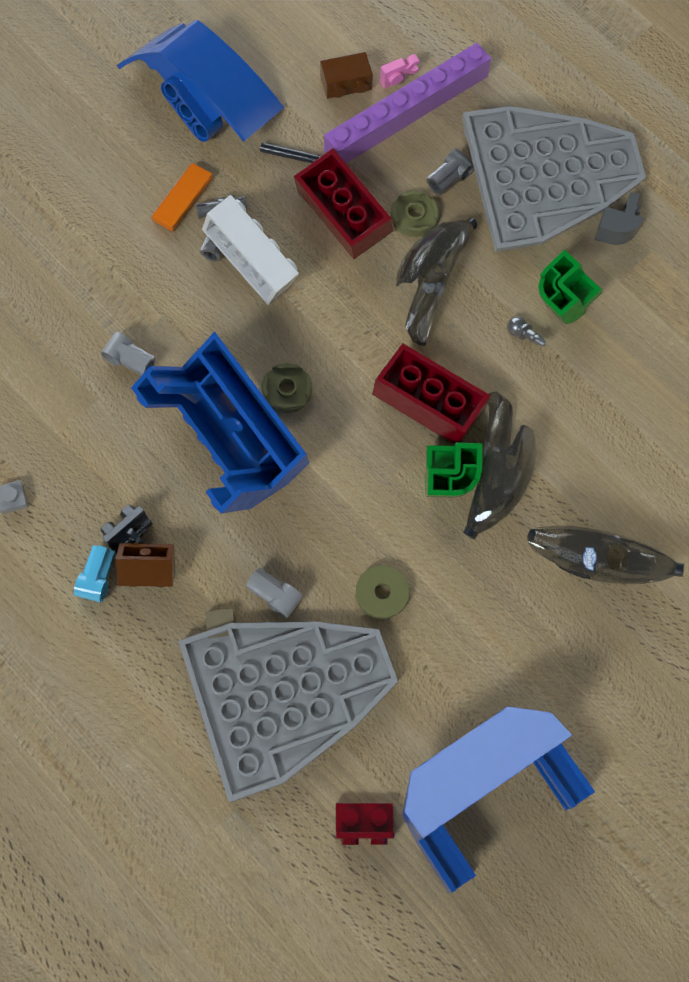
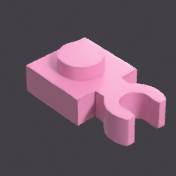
M416 54L407 57L405 61L400 58L381 66L380 83L384 89L391 85L399 84L405 79V75H412L419 71L416 64H419L420 60Z

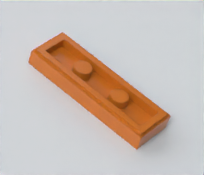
M191 163L151 216L152 221L173 232L213 179L212 173Z

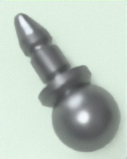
M515 316L508 321L507 330L511 335L518 336L521 340L528 339L536 345L546 346V341L543 337L534 332L532 325L526 323L522 317Z

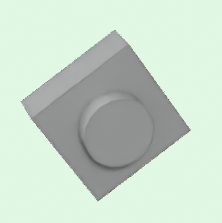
M21 480L0 485V512L2 515L28 508Z

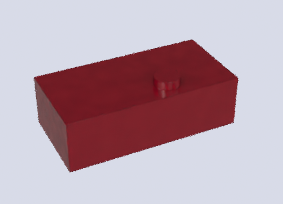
M333 148L294 175L297 191L353 259H356L393 232L392 218Z
M404 343L401 344L375 379L372 392L373 396L454 445L455 443H463L485 411L491 396Z

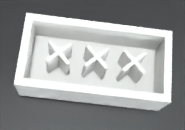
M229 195L207 213L202 230L267 305L272 303L292 285L299 274L295 263L290 258L286 259L280 252V247L276 241L271 238L269 239L263 233L261 224L256 219L252 220L240 200H235Z

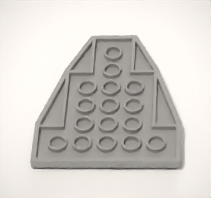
M513 106L464 112L462 115L495 252L542 245L603 212L606 207H610L646 178L634 133L585 118Z
M324 622L229 623L178 641L229 803L287 782L352 731L398 683L379 629ZM228 631L229 636L219 637L223 632Z

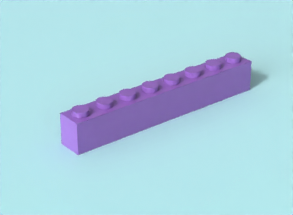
M475 43L324 134V152L327 153L333 148L345 163L351 161L488 77L492 58L478 43Z

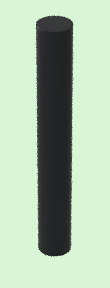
M263 142L260 146V152L307 163H313L321 157L320 155Z

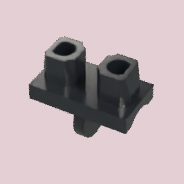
M128 504L121 510L120 515L123 520L119 524L115 525L113 522H107L100 529L103 534V540L112 551H115L116 555L119 543L144 544L141 537L148 532L147 529L153 523L140 506L135 508Z

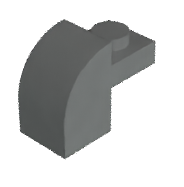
M630 192L623 211L609 207L605 208L595 240L612 245H621L635 237L644 217L639 216L642 206L638 204L640 194Z

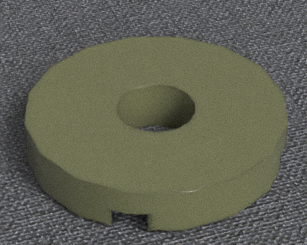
M422 191L402 193L392 204V223L400 233L406 236L420 237L427 235L435 228L438 222L439 207L432 197L426 196V193ZM418 210L421 215L419 217H412L408 212Z
M291 363L278 364L272 367V370L263 377L261 385L264 398L275 411L282 413L297 412L304 408L311 399L313 390L311 377L300 366ZM284 383H290L294 386V389L289 393H284L280 390V386Z
M378 565L369 568L360 576L356 584L355 597L361 610L366 615L374 619L387 620L404 610L409 599V586L406 578L399 570L390 566ZM379 586H385L389 589L390 595L386 599H380L375 595V589Z

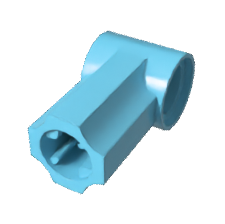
M99 545L92 546L84 572H81L76 580L74 596L99 603L103 602L108 590V576L116 556L115 551Z

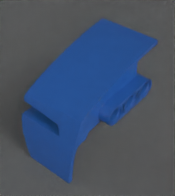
M194 20L187 26L181 23L169 28L116 65L121 69L125 65L140 59L150 69L157 70L165 80L161 84L162 94L194 136L201 142L208 141L223 128V121L220 116L227 121L244 142L284 108L254 70L229 45L199 20Z

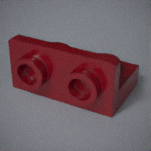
M336 803V839H342V845H359V839H371V845H388V839H394L393 803Z

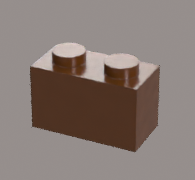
M366 52L320 61V77L327 99L340 98L344 95L364 93L372 90L373 74Z
M119 543L116 556L118 586L173 587L175 576L174 544Z

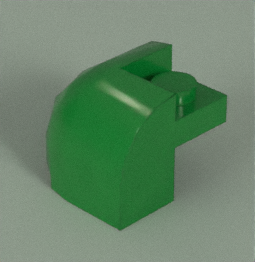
M565 249L540 274L539 295L545 305L565 324L573 323L585 314L584 310L603 293L602 289L584 273L582 265Z
M483 444L427 445L425 496L454 498L471 492L480 481Z

